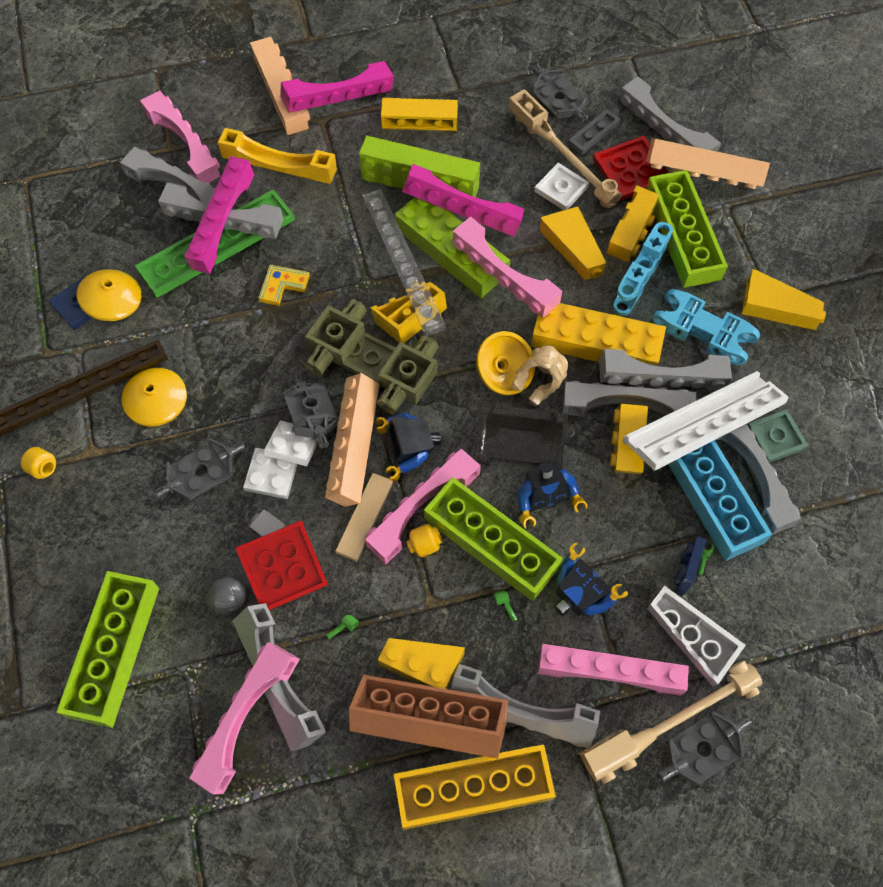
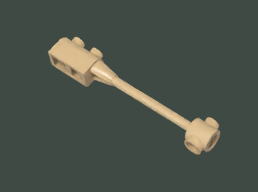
M525 89L509 98V110L515 115V119L518 122H522L530 134H536L550 142L596 188L594 195L600 200L601 206L611 208L618 203L622 193L617 189V182L613 179H606L601 182L555 136L547 123L548 112Z
M745 660L735 663L728 670L730 673L727 675L729 684L660 724L630 735L627 730L620 729L592 745L590 749L583 750L579 755L589 774L596 782L601 780L605 784L616 777L614 774L615 770L622 767L623 771H627L637 765L635 759L658 736L732 693L739 697L745 695L747 699L758 695L760 692L757 687L762 685V679L758 671L751 664H746Z

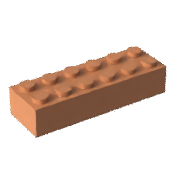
M363 675L349 708L350 731L498 759L507 723L508 700Z

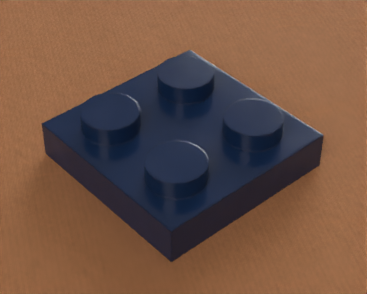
M697 536L693 543L689 542L686 550H683L679 562L682 563L680 571H677L673 583L677 585L675 593L684 596L694 583L706 539Z

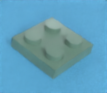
M787 409L755 420L747 425L749 429L753 430L755 440L764 449L769 463L806 450L808 447Z

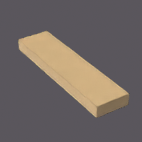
M372 473L362 494L360 504L357 505L336 549V554L356 562L358 561L366 544V535L373 528L393 486V480Z

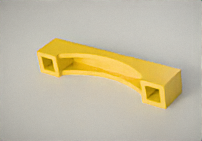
M229 128L224 129L218 141L222 158L229 159L230 156L249 160L251 165L331 184L337 170L335 154L316 150L315 153L311 154L283 152L257 143L245 136L243 132Z

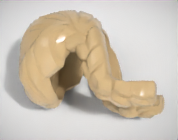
M553 346L534 348L532 357L516 370L512 387L514 390L519 391L524 388V384L529 377V369L537 366L543 373L553 377L552 383L540 385L529 397L531 405L537 406L543 400H546L556 389H559L561 382L567 376L568 362Z

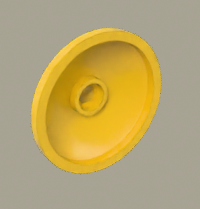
M112 269L99 270L89 274L80 282L77 288V300L80 308L90 317L102 321H117L130 316L137 310L141 302V289L137 281L125 272Z
M501 331L488 336L480 345L476 359L477 370L481 380L490 390L497 394L514 395L520 393L531 383L535 367L529 369V377L521 391L514 390L512 382L514 376H516V370L532 357V350L522 337L512 332Z
M150 368L137 373L127 382L122 392V407L133 422L148 427L160 426L172 421L180 414L186 403L187 391L184 382L175 372L165 368Z

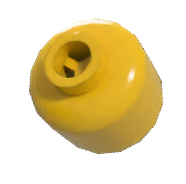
M40 447L28 449L21 458V468L23 471L37 479L48 477L54 472L56 467L54 455Z
M424 524L411 530L409 533L410 540H407L411 553L416 552L419 557H425L437 552L442 543L437 527H432L430 524Z

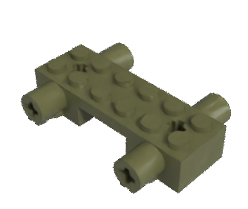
M351 299L342 311L328 305L305 336L308 350L312 351L304 363L306 369L316 376H322L330 363L333 362L356 375L364 374L379 383V387L385 389L377 401V405L388 414L394 415L404 400L417 405L437 374V360L432 358L439 348L437 342L425 335L421 336L414 348L402 342L397 347H394L365 332L364 323L361 320L367 313V309L361 302Z

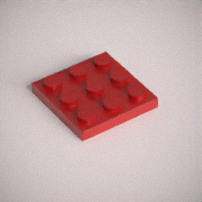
M645 136L593 154L592 159L604 178L613 179L617 182V189L622 193L619 201L633 197L636 185L646 189L650 177L669 173L665 166L662 169L650 167L651 163L646 162L650 143Z
M302 520L235 547L258 603H266L269 610L328 585Z

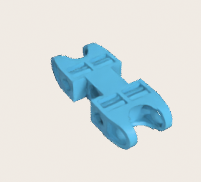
M659 222L654 226L643 244L635 262H632L623 277L613 305V311L617 315L627 316L630 314L643 293L649 278L656 271L665 255L667 244L673 232L670 224ZM665 228L668 234L662 235L658 232V229ZM624 303L628 306V309L622 311L618 309L617 305Z
M676 289L668 290L665 300L674 311H656L652 317L655 324L666 326L665 332L683 342H685L688 335H691L708 343L706 353L710 355L729 356L730 363L735 365L746 363L748 354L742 350L738 342L756 343L758 341L760 333L753 325L729 312L721 319L703 310L706 301L687 292Z

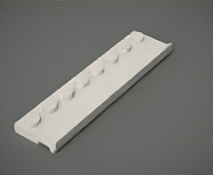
M756 371L626 435L623 438V443H627L655 471L782 406L787 402L788 396L770 381L766 383L759 377L760 373Z

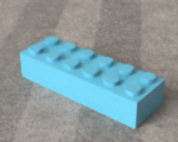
M715 440L668 464L725 561L764 544L772 536L771 531Z

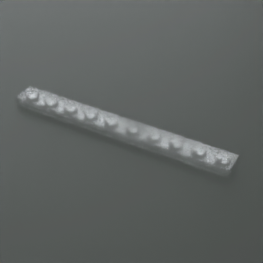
M378 189L364 194L363 199L425 336L427 337L446 330L444 320L382 190Z

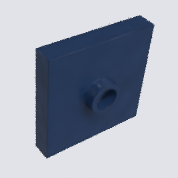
M83 277L49 299L50 304L73 330L92 318L80 308L77 300V288L84 279Z

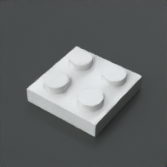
M557 163L535 186L534 192L562 210H567L589 187V182L560 163Z
M280 420L264 449V453L267 457L307 466L317 447L318 441L317 439L295 435L294 424Z
M255 448L243 486L244 491L288 499L298 464L265 456L264 449Z

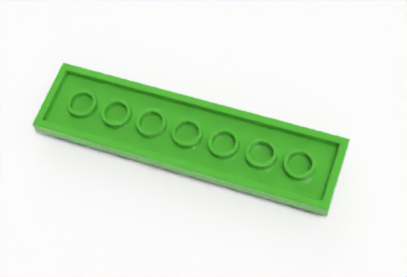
M274 189L236 209H252L260 207L261 204L281 208L283 215L281 228L295 221L294 214ZM223 228L214 266L263 239V237ZM195 233L135 265L137 271L156 298L202 273L192 270L184 257Z

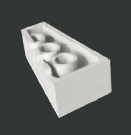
M666 586L662 588L648 607V611L712 687L719 684L746 646Z

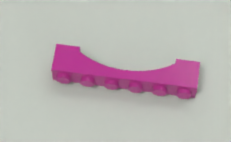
M385 61L368 64L366 71L354 78L341 82L317 84L302 82L299 78L281 82L280 98L290 113L391 91L394 76Z
M230 156L184 256L192 270L207 274L211 273L217 259L218 245L227 217L237 198L244 190H248L253 179L254 172L249 160Z
M415 164L412 165L402 192L463 217L469 218L471 216L478 223L510 236H515L522 221L523 208L508 202L496 203L470 196L442 182L431 174L432 171Z

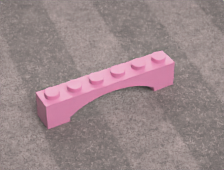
M158 91L140 100L146 116L153 125L159 124L172 130L189 147L190 161L187 162L190 174L203 183H210L220 177L218 170L220 168L219 162L215 157L212 158L210 156L211 154L207 146L201 144L198 134L192 132L188 121H183L180 111L177 108H173V104L168 96L165 97L161 91Z
M471 216L453 230V244L456 249L462 250L472 262L479 264L488 275H492L497 279L502 287L508 288L518 300L526 303L532 312L538 313L544 318L560 303L562 290L547 278L544 281L530 278L503 263L487 244L485 228Z
M462 449L457 453L453 452L446 459V463L441 468L437 467L434 469L430 478L425 483L421 482L415 488V493L410 497H405L399 503V508L393 513L389 512L383 518V523L378 528L374 527L367 533L365 539L367 548L386 565L402 550L400 541L402 533L419 508L436 496L452 477L467 487L480 474L481 465Z
M267 642L259 650L255 665L246 673L245 682L241 689L232 697V704L229 710L220 718L217 731L208 739L205 745L206 750L202 757L197 759L193 765V772L189 778L211 794H224L236 773V770L233 769L234 747L239 730L248 712L261 695L280 680L288 681L300 660L278 645Z
M542 644L537 674L560 678L581 677L615 681L652 689L658 693L682 696L688 688L689 666Z

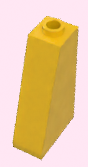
M578 206L541 217L540 232L584 280L595 279L604 274L606 261Z
M752 269L746 282L741 314L816 330L826 317V311H823V301Z

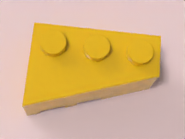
M636 185L631 203L628 202L627 210L622 220L620 219L610 240L607 254L628 263L632 255L636 257L641 246L638 245L639 242H644L647 236V226L651 227L656 216L653 215L659 194Z
M428 282L407 291V295L398 299L394 297L389 299L387 304L380 307L375 305L370 308L374 323L397 342L405 343L446 310L447 304L445 292L433 283Z
M620 404L614 410L613 422L615 425L612 433L614 453H611L610 466H613V472L643 473L644 460L627 443H623V438L647 425L648 406Z
M388 638L378 658V663L380 667L415 684L448 689L464 656L465 647Z

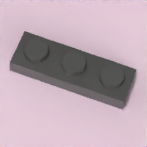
M606 109L568 140V146L582 156L620 125L621 119Z

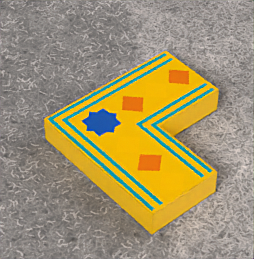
M270 265L258 298L259 302L279 306L285 289L304 293L310 277L309 272Z

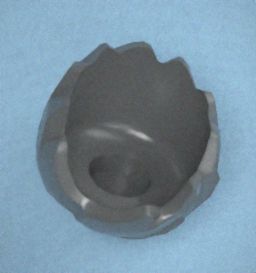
M223 576L219 579L217 578L212 583L204 600L215 613L222 616H230L244 605L247 599V589L239 578Z

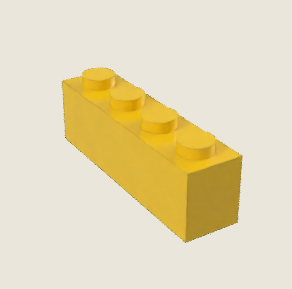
M382 98V129L457 131L458 100Z

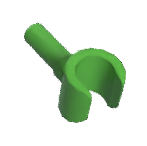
M713 543L709 550L703 549L697 574L703 575L707 558L710 557L715 548Z
M506 591L495 592L496 605L504 604L512 622L516 621L517 617L509 603L508 593Z
M346 615L342 619L341 624L326 634V636L330 640L345 627L353 631L358 626L359 621L352 615Z

